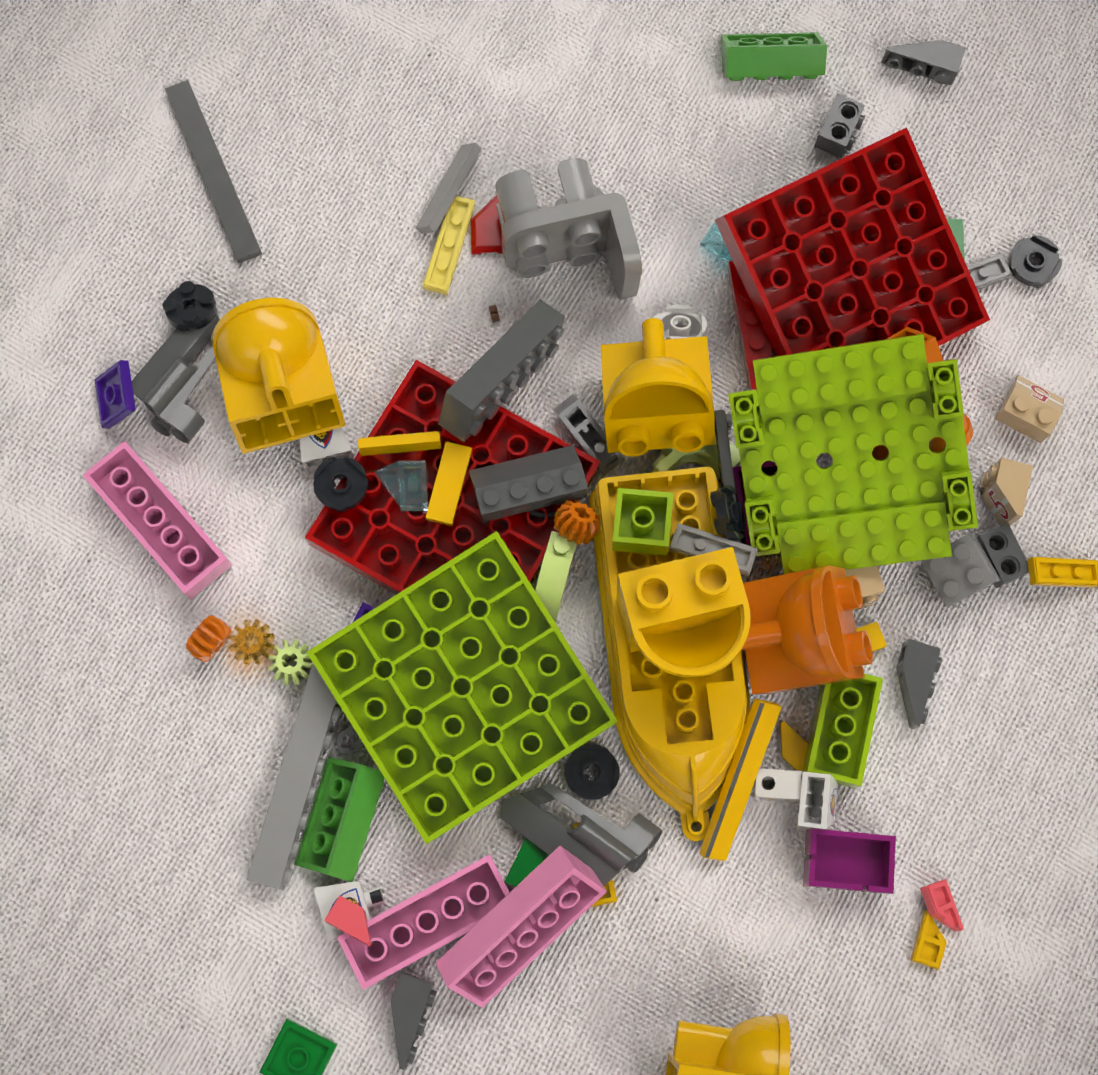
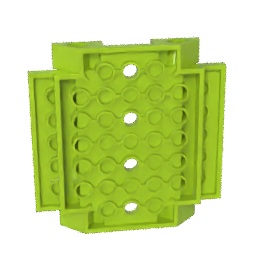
M923 334L753 360L757 389L728 394L736 448L739 449L751 547L758 549L756 556L777 554L781 550L784 574L827 565L848 570L951 557L949 531L978 528L963 422L964 412L957 359L927 363ZM934 437H941L945 441V447L940 452H933L929 449V442ZM877 445H884L889 450L888 456L883 460H877L872 455V450ZM819 454H830L833 459L832 464L826 468L820 467L816 461ZM766 461H773L776 463L778 470L773 475H766L762 471V464Z

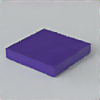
M119 360L94 380L101 427L106 429L112 428L136 411L129 361Z

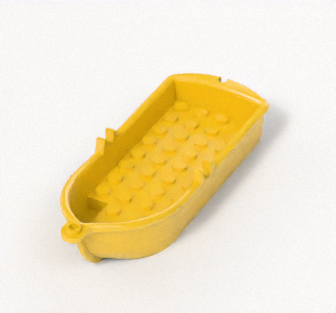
M711 467L602 478L597 484L596 489L589 496L590 508H595V513L600 516L599 522L601 524L600 530L593 540L614 716L618 721L616 727L623 748L637 773L659 798L680 813L682 831L685 837L691 841L698 842L703 840L710 824L708 810L719 799L751 709L744 651L741 650L736 658L723 669L701 677L672 675L653 665L641 651L630 653L617 604V580L620 573L687 558V556L669 551L678 523L726 538L724 534H717L715 530L714 519L717 518L716 509L710 500V493L716 491L721 486ZM618 488L674 493L668 556L612 551ZM698 823L701 826V830L694 832L691 829V824Z

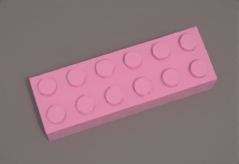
M126 441L122 442L83 474V477L190 600L232 566L227 557Z
M559 846L436 962L446 986L483 1008L607 892L593 869L562 846Z
M489 854L368 920L367 925L372 941L370 947L345 933L337 937L364 990L466 934L510 892Z

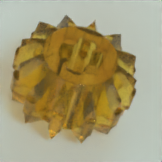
M255 619L251 627L250 622L244 620L245 628L241 629L236 625L234 629L238 632V635L229 636L231 641L236 642L229 646V650L236 652L234 658L237 661L244 658V664L247 666L251 664L252 659L256 665H260V656L263 655L268 660L269 654L266 650H274L275 645L269 642L276 637L274 633H268L270 630L268 624L261 627L260 620ZM255 638L258 643L252 644L250 648L247 641H252Z

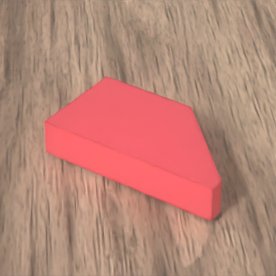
M946 879L920 887L930 916L954 932L964 930Z
M339 896L324 921L370 947L372 941L369 935L366 911L361 906Z

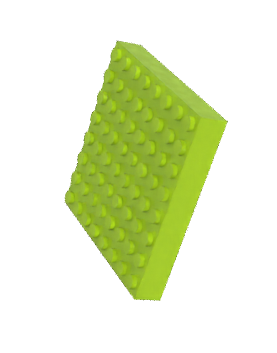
M497 531L307 651L308 656L426 845L618 722Z

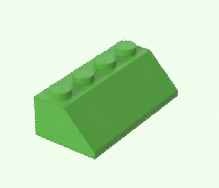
M818 32L721 34L722 68L725 77L732 81L744 80V77H754L755 80H767L773 76H778L779 79L783 80L793 79V76L816 79L818 75H825L827 44Z
M328 757L308 825L301 841V848L294 865L353 882L355 873L358 870L363 847L367 840L371 821L375 814L379 795L383 788L385 777L381 771L362 764Z

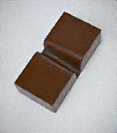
M489 306L492 323L500 321L497 306Z

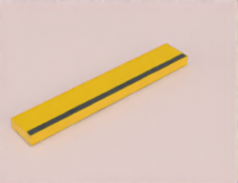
M754 698L740 742L699 851L703 858L726 861L782 708L777 703Z

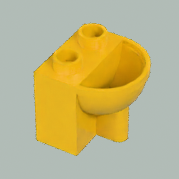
M261 298L233 308L219 320L212 334V346L229 423L242 454L346 426L318 322L314 314L306 306L285 298Z
M649 318L642 323L643 341L601 345L604 423L608 453L620 452L623 455L633 457L643 455L648 450L674 448L680 452H694L703 446L715 445L714 404L707 336L665 340L663 322L658 318Z
M733 547L618 574L617 604L630 653L641 651L653 665L672 675L701 677L723 669L742 650L749 633L751 616Z
M774 1013L772 1016H756L743 1020L733 1028L678 1020L673 1054H668L665 1075H789L791 1039L788 1017L778 1013Z

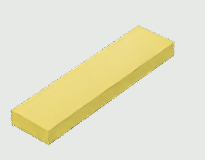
M459 196L454 198L444 216L423 283V289L448 296L476 205L475 200Z

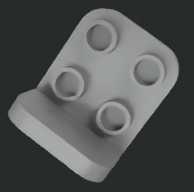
M573 158L558 163L557 170L565 198L558 199L555 202V206L538 209L530 175L526 170L508 173L497 180L495 188L499 203L496 204V209L502 228V252L508 268L518 270L519 276L522 278H532L547 272L550 263L568 260L571 266H584L596 261L599 258L598 252L604 251L619 300L637 296L642 275V262L626 200L621 194H604L593 184L586 160Z

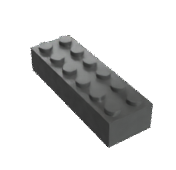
M539 300L446 391L438 424L463 442L471 435H477L483 426V422L487 418L491 420L496 415L499 406L510 401L517 387L522 388L527 383L529 375L532 372L537 373L547 357L551 358L554 356L559 347L557 341L564 332L562 326L565 316L542 300Z

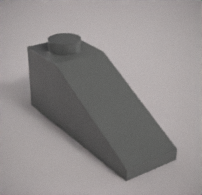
M574 394L553 409L554 413L584 451L600 461L599 469L604 475L608 474L625 460L620 452L608 453L606 433Z

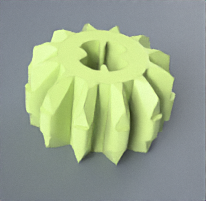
M294 639L291 647L287 640H283L284 648L282 650L277 645L273 647L278 653L277 656H268L270 661L275 662L268 667L270 672H276L273 678L276 681L283 678V684L286 686L290 684L292 678L296 685H300L299 676L301 675L308 680L309 675L305 670H311L312 664L308 663V661H311L307 654L309 646L304 644L299 648L300 642L297 639ZM287 659H295L296 666H288Z

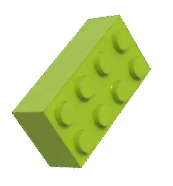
M864 674L865 678L820 685L802 773L829 774L835 778L838 785L854 789L862 786L883 678Z

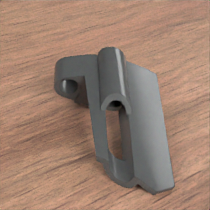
M217 313L214 319L203 328L198 329L197 326L188 327L189 331L175 329L132 380L133 394L154 415V418L151 420L153 428L167 437L173 434L178 440L187 444L203 427L205 420L198 412L186 405L185 402L215 361L213 346L196 366L189 364L209 340H212L214 328L220 320Z
M552 784L543 785L534 790L502 799L500 818L548 855L559 846H562L592 868L603 886L625 869H628L633 874L636 873L645 862L648 851L657 843L663 832L661 828L640 813L634 817L625 829H622ZM557 799L581 817L580 825L572 829L541 806V804Z

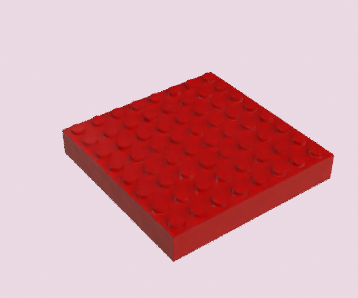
M907 127L714 220L776 356L885 340L906 327L936 337L938 346L990 320Z
M415 360L368 437L438 431L440 433L441 449L361 456L360 451H358L354 460L365 470L369 485L365 498L359 505L346 512H337L324 506L305 536L308 545L397 595L497 531L532 585L541 569L551 532L559 533V531L553 528L555 516L548 518V513L558 510L564 503L533 510L538 513H546L545 518H539L531 515L529 512H523L482 523L469 471L572 445L499 406L496 415L491 420L487 418L483 422V426L477 435H471L465 442L461 441L438 424L446 391L456 381L418 360ZM446 442L472 448L452 526L428 521L425 518ZM574 447L581 461L589 488L599 471L600 461ZM347 479L340 480L335 489L346 488L345 483Z

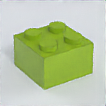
M618 488L612 551L668 556L674 493Z

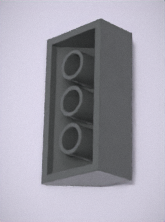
M573 445L469 471L482 523L564 503L566 500L572 501L587 497L588 493L582 464Z

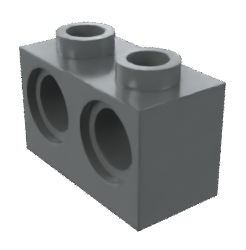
M837 93L814 147L842 158L845 149L850 151L856 139L852 135L854 129L860 130L865 116L861 114L865 105ZM842 115H847L850 117V119H847ZM832 135H837L841 139H835Z
M1009 523L977 537L1000 578V581L994 584L996 589L1029 574L1028 561ZM989 540H994L998 544V550H993L990 547ZM1001 563L1006 564L1010 568V575L1002 571Z

